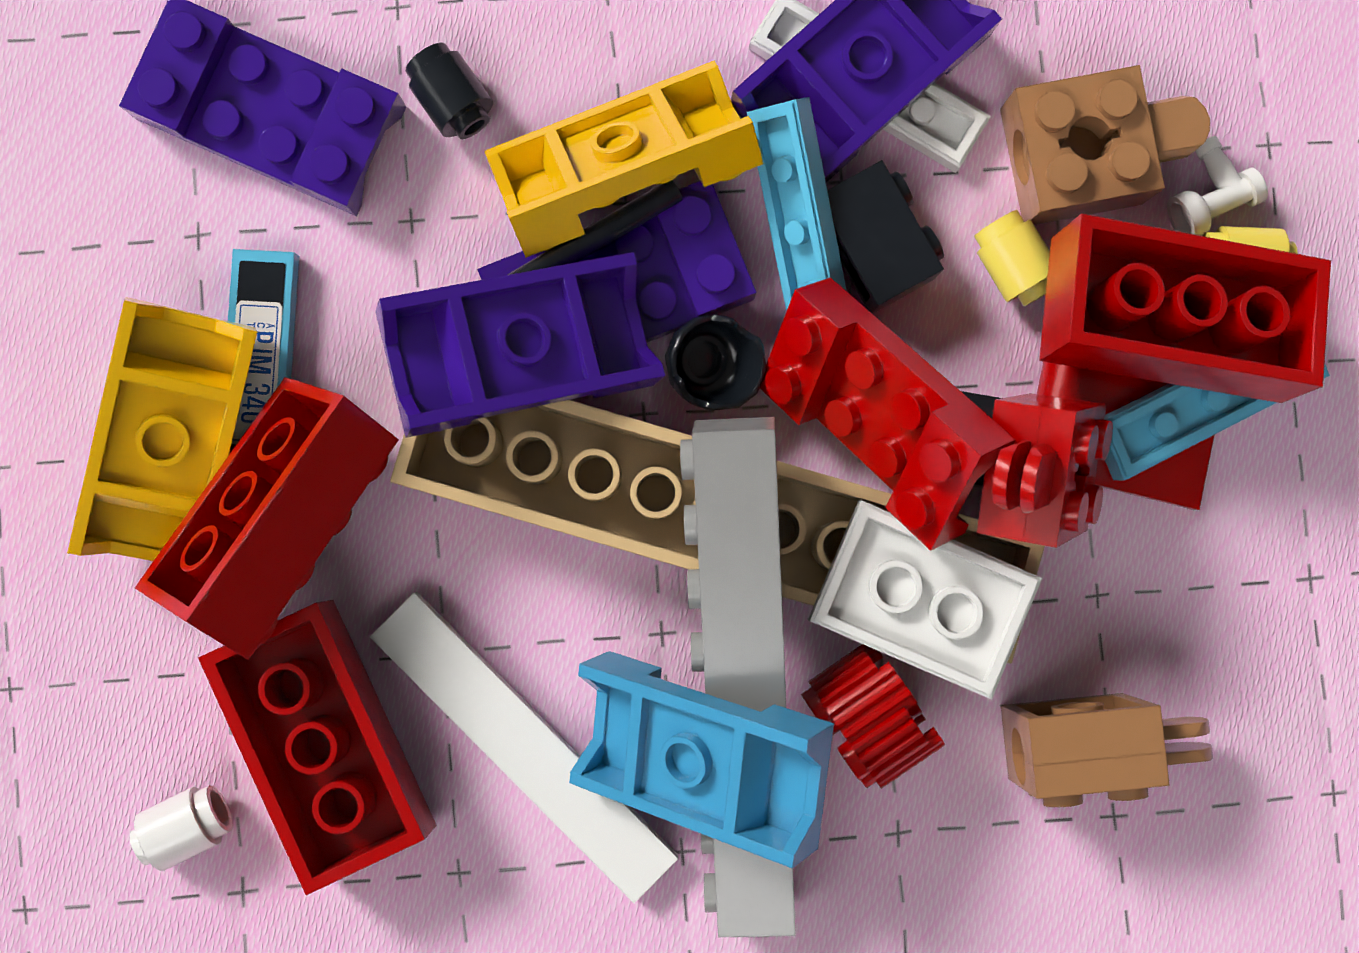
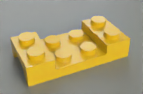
M715 60L484 151L525 258L542 251H548L554 246L585 235L578 214L593 208L609 206L619 198L651 185L670 182L679 174L695 169L703 186L707 187L719 181L732 180L743 172L764 164L753 122L749 116L740 119L732 105Z
M125 297L67 551L68 554L84 556L111 553L149 561L155 560L229 456L257 336L255 327Z

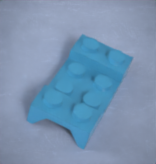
M611 651L579 664L578 676L597 690L593 738L570 771V784L792 869L818 850L834 723L775 704L760 712L661 679V667Z

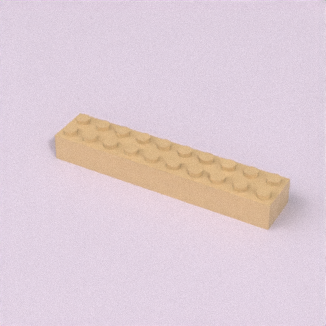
M571 400L475 419L470 425L408 438H405V434L403 435L391 475V483L685 569H699L698 545H686L684 535V505H696L694 480H682L680 441L692 439L691 435ZM777 461L782 597L814 606L858 501L862 500L889 512L885 507L891 494ZM958 514L969 526L965 534L953 540L1037 576L1044 545L977 533L978 519ZM1019 636L1007 663L1012 664Z

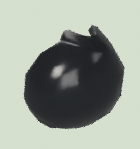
M717 314L713 316L703 315L689 320L674 332L665 354L671 386L687 402L706 410L740 408L758 394L767 373L764 345L761 339L743 328L735 319Z

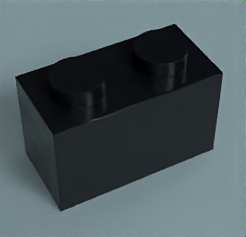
M883 160L827 190L841 264L865 307L872 314L933 281L944 270L939 261L944 258V252L937 236L929 226L920 227L909 206L913 205L914 201L907 183L898 172L890 174Z

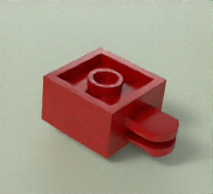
M1032 393L996 399L992 419L1016 440L1013 445L1000 450L997 462L985 472L977 533L1057 548L1088 531V524H1096L1103 501V487L1094 485L1098 459L1105 460L1107 458L1113 434L1112 421L1104 420L1106 404Z

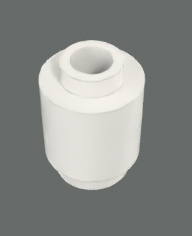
M209 785L201 790L197 787H191L138 813L134 819V830L130 832L131 847L142 864H151L155 869L165 871L220 844L222 835L230 832L233 828L232 816L225 799L214 786Z

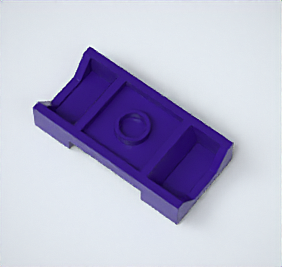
M187 0L167 1L119 104L123 110L138 121L356 217L362 206L365 175L384 133L402 118L406 110V105L397 92L341 68L340 72L330 69L239 29L228 18Z
M835 0L736 87L732 92L731 102L737 114L744 118L747 117V112L809 97L825 181L828 182L856 157L860 149L940 77L950 73L988 39L1002 18L995 10L971 4L967 0Z
M698 181L679 189L683 198L681 202L580 261L631 252L635 253L637 261L635 298L647 343L677 331L692 318L703 315H718L755 299V287L713 184L704 187L702 182ZM523 251L477 270L481 280L505 276L546 251L525 258Z
M625 253L379 298L375 313L405 438L470 425L473 420L590 395H593L594 399L651 387L665 377L663 364L647 346L635 298L637 277L635 253Z

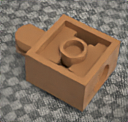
M1140 65L1015 88L1000 108L1021 217L1024 222L1031 219L1034 225L1078 217L1081 213L1090 215L1144 204L1165 188L1160 163L1187 158L1206 142L1210 132L1208 112L1205 106L1195 97L1179 96L1147 102Z
M1124 693L1000 705L1008 779L1028 792V795L1036 799H1043V805L1046 807L1083 804V794L1103 792L1108 793V799L1115 801L1145 799L1149 797L1148 788L1170 786L1167 765L1206 762L1213 759L1212 746L1209 743H1165V740L1192 738L1209 734L1210 727L1207 718L1178 717L1162 719L1161 705Z

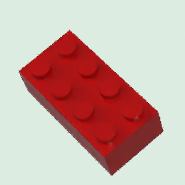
M1081 213L1051 238L1039 361L1277 403L1286 402L1323 387L1331 260Z
M284 377L137 583L135 589L188 624L249 660L256 648L265 643L273 634L278 616L295 591L302 588L309 581L315 569V562L332 537L340 533L348 524L352 515V508L368 484L382 474L388 463V455L399 439L344 395Z
M334 600L316 602L277 620L273 634L265 643L256 648L249 660L226 646L198 657L305 895L311 894L425 840L437 826Z

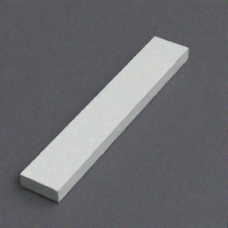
M414 592L370 636L416 685L633 903L678 860V854L632 807L569 783L570 771L580 758V755L418 592Z

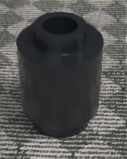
M435 43L421 50L409 61L405 69L406 74L411 79L409 89L443 137L458 136L461 140L467 139L480 132L489 123L490 117L488 113L493 106V100L458 51H450L445 43Z

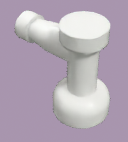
M1217 136L1207 138L1206 142L1195 151L1199 159L1204 160L1208 174L1217 190L1204 196H1200L1194 191H1183L1170 197L1167 202V211L1175 231L1204 236L1210 230L1212 218L1243 204L1253 207L1267 200L1268 189L1260 172L1251 167L1238 173L1230 159L1221 150L1223 146Z

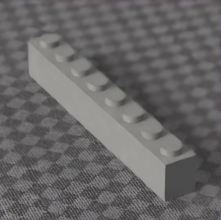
M775 417L695 420L692 439L680 441L682 480H694L696 505H684L685 544L698 545L699 569H688L687 572L689 609H701L702 632H691L692 672H704L705 694L760 712L774 704L786 708ZM701 834L702 854H714L715 873H704L705 913L717 912L718 938L795 936L793 869Z

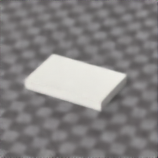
M860 500L856 505L808 621L992 700L1042 578L955 540H951L930 551L890 512Z

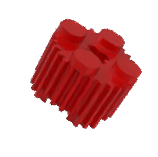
M862 644L809 680L811 688L803 692L801 696L816 718L834 723L833 735L839 731L842 732L847 741L838 746L837 749L857 779L861 780L866 788L877 782L882 789L945 746V743L934 727L924 734L921 732L918 725L925 721L926 718L923 716V712L910 690L889 662L879 669L876 667L875 663L883 658L880 651Z

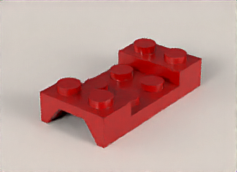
M831 277L794 290L767 361V373L760 389L798 425L817 419L891 488L893 492L885 508L930 551L965 534L969 524L958 514L976 480L997 462L1000 450L1013 445L1016 439Z

